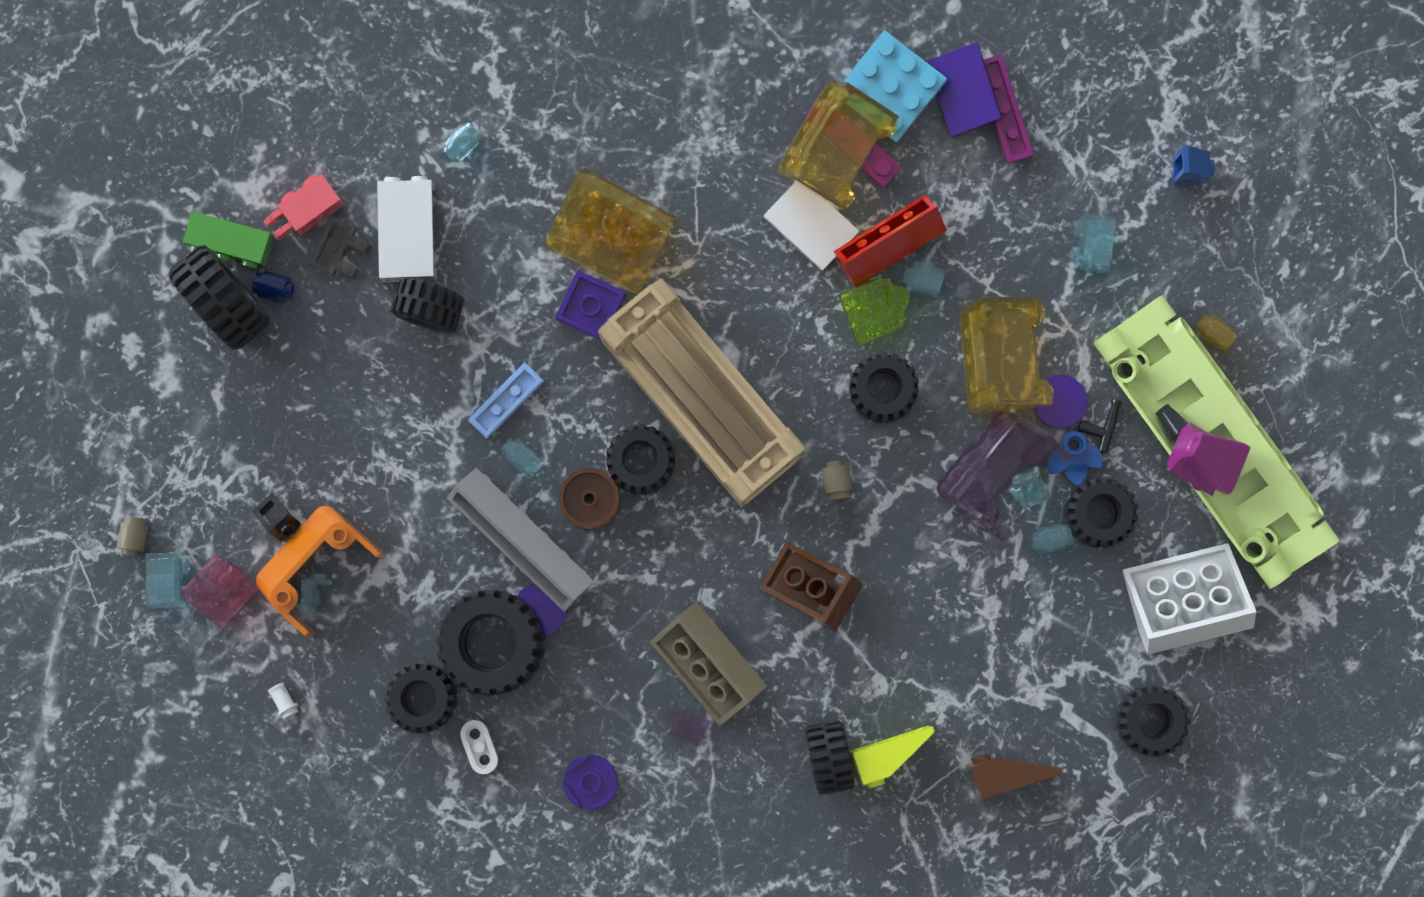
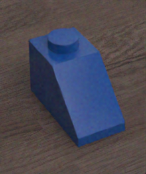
M1182 146L1172 158L1173 184H1206L1211 179V176H1214L1215 162L1210 160V151L1191 146Z

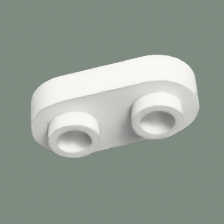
M479 720L465 723L461 729L460 736L471 767L480 774H488L494 771L498 765L499 758L488 727ZM473 729L480 731L478 739L471 737L470 733ZM484 754L490 758L488 765H483L480 762V757Z

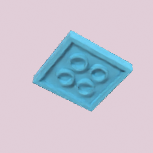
M884 30L837 88L834 95L897 144L948 80Z

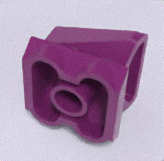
M1190 422L1181 429L1167 466L1174 477L1183 478L1190 482L1197 491H1204L1213 496L1215 490L1222 494H1230L1235 488L1249 454L1250 446L1243 442L1209 434Z

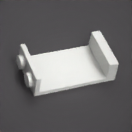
M414 176L411 178V181H401V178L387 177L384 181L377 182L379 278L383 283L399 282V279L404 278L437 281V270L434 267L432 191H435V185L432 180H428L425 176Z

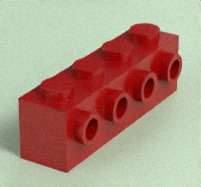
M923 195L833 252L844 275L857 287L884 269L891 267L905 256L912 254L929 241L936 239L939 235L946 232L947 229L937 206L926 195Z

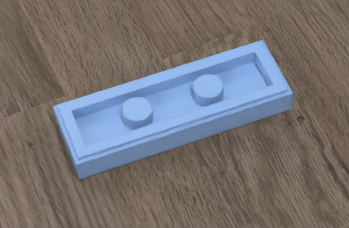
M524 362L468 421L488 440L545 381Z

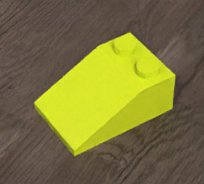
M925 726L851 750L850 753L860 783L863 785L867 784L869 788L885 784L884 778L890 777L934 733L933 727Z

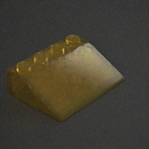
M584 168L575 175L544 245L638 295L665 249L679 218Z

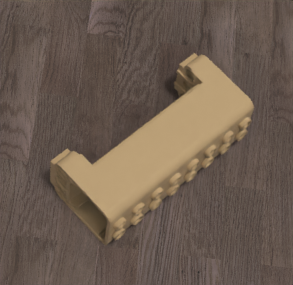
M662 278L645 288L610 317L598 330L601 342L741 508L804 456L805 446L789 427L786 428L684 308L679 297Z

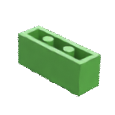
M192 211L183 243L190 247V252L197 246L206 245L221 261L231 263V260L234 259L241 261V266L257 270L258 266L266 268L275 238L267 231Z

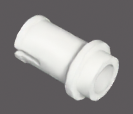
M284 683L277 684L268 690L279 710L278 716H282L286 720L299 712L297 709L299 705L293 702Z

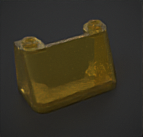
M832 80L821 91L783 156L777 173L844 211L855 199V188L851 183L877 138L890 137L894 133L899 116L850 83Z
M981 297L962 308L960 327L968 405L972 413H988L1052 405L1053 388L1047 380L1039 379L1034 328L1039 326L1045 318V308L1042 305L1041 297Z

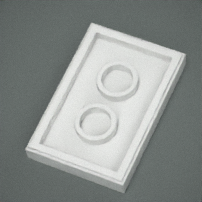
M801 177L763 216L822 272L836 258L833 251L854 239L859 233L858 229Z

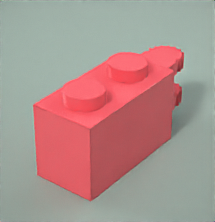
M322 174L319 176L313 175L303 183L301 189L284 195L281 198L282 202L277 205L279 209L264 219L263 223L266 227H270L286 217L289 222L276 230L273 234L274 238L278 241L294 230L302 236L344 206V203Z

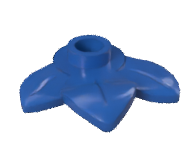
M1076 431L1066 433L1061 438L1060 446L1052 450L1048 458L1049 473L1057 474L1064 471L1067 479L1076 486L1081 485L1085 480L1089 467H1102L1100 451L1096 447L1087 444L1085 436ZM1071 440L1077 442L1078 448L1076 450L1069 448Z

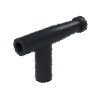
M1111 400L1112 405L1104 427L1081 421L1079 424V432L1100 438L1098 445L1100 453L1108 454L1119 407L1122 405L1120 400Z

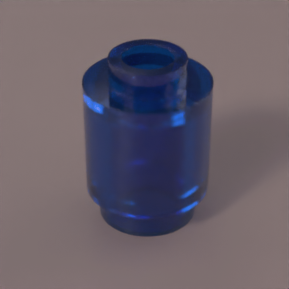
M268 271L263 273L257 272L252 283V292L258 294V297L281 303L291 299L295 289V284L291 283V277Z

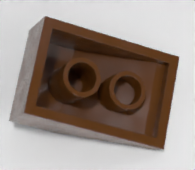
M786 542L759 589L836 633L863 585L853 575Z
M987 753L972 757V763L966 765L975 795L980 799L995 796L1062 774L1060 768L991 757Z

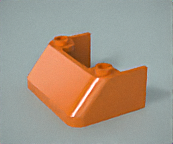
M322 506L316 509L263 567L256 578L258 589L269 603L304 636L313 637L316 632L292 611L298 603V593L289 582L325 542L335 549L343 550L350 547L357 539L377 558L383 559L386 556L336 509L329 506Z

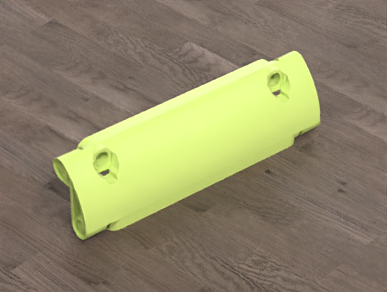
M1161 295L1119 326L1100 337L1093 344L1109 364L1117 383L1169 455H1171L1175 443L1169 441L1155 414L1167 404L1189 423L1195 424L1207 433L1243 442L1250 446L1249 454L1232 493L1222 494L1215 490L1213 496L1204 491H1195L1243 558L1251 562L1269 589H1272L1286 580L1293 571L1322 554L1340 540L1326 520L1318 524L1315 523L1324 516L1317 501L1188 323L1182 317L1170 323L1169 320L1176 313L1163 295ZM1139 354H1141L1146 361V363H1144L1143 365L1136 357ZM1122 363H1128L1132 366L1133 373L1131 376L1122 373ZM1269 532L1273 536L1274 540L1272 542L1265 536L1266 533ZM1249 543H1258L1262 547V553H1253L1249 548Z

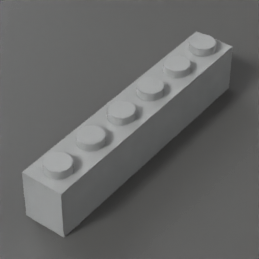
M477 468L458 482L447 497L460 512L564 612L594 582L584 569L580 568L569 558V555L560 549L546 532L538 528L526 513L522 512L505 493H502L491 482L487 475Z

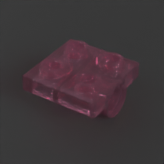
M216 553L179 594L185 601L222 629L259 589L238 567Z

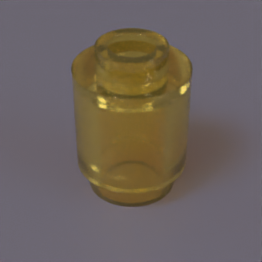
M1214 313L1210 316L1205 314L1195 326L1199 329L1196 335L1216 350L1220 349L1223 352L1232 345L1238 336L1233 332L1234 328Z

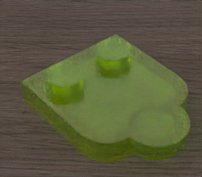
M883 278L873 279L838 294L855 342L859 346L900 328L904 322L903 310L907 308L910 301L909 293L904 287L893 285L889 280Z

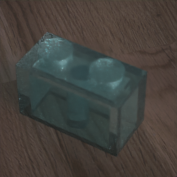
M1084 213L1080 220H1076L1074 236L1078 237L1077 247H1072L1070 262L1074 263L1073 271L1106 275L1110 271L1117 218Z
M184 553L146 554L147 609L186 608V602L190 600L189 586L185 584V575L189 574V560L185 558Z

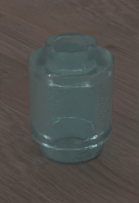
M467 121L464 125L460 124L442 141L445 145L442 150L452 161L456 158L462 161L479 144L478 141L482 136Z
M519 437L515 441L510 438L501 449L504 453L501 458L521 475L524 473L529 477L542 462L538 457V453Z
M1058 523L1034 529V535L1030 536V542L1033 551H1038L1042 556L1067 550L1068 546L1073 545V537L1068 524L1062 525Z

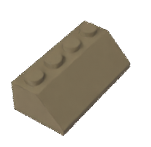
M697 602L677 616L650 641L651 645L719 726L767 687Z

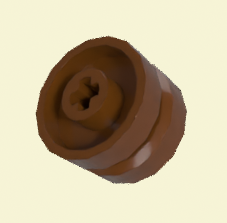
M594 468L579 469L570 474L562 483L559 492V504L564 516L577 528L588 531L599 530L609 525L618 515L621 505L620 492L613 479L604 471ZM593 494L595 498L594 502L591 504H587V502L584 500V497H590Z

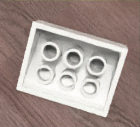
M1228 543L1123 569L1137 627L1147 655L1254 628L1256 610Z

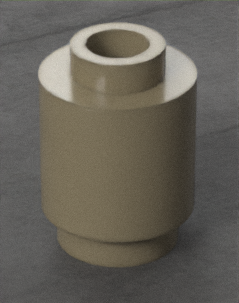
M842 460L827 462V467L822 468L825 494L829 495V501L851 498L852 483L849 465H843Z
M125 516L124 522L120 524L116 548L122 549V555L138 557V552H144L148 533L147 519Z

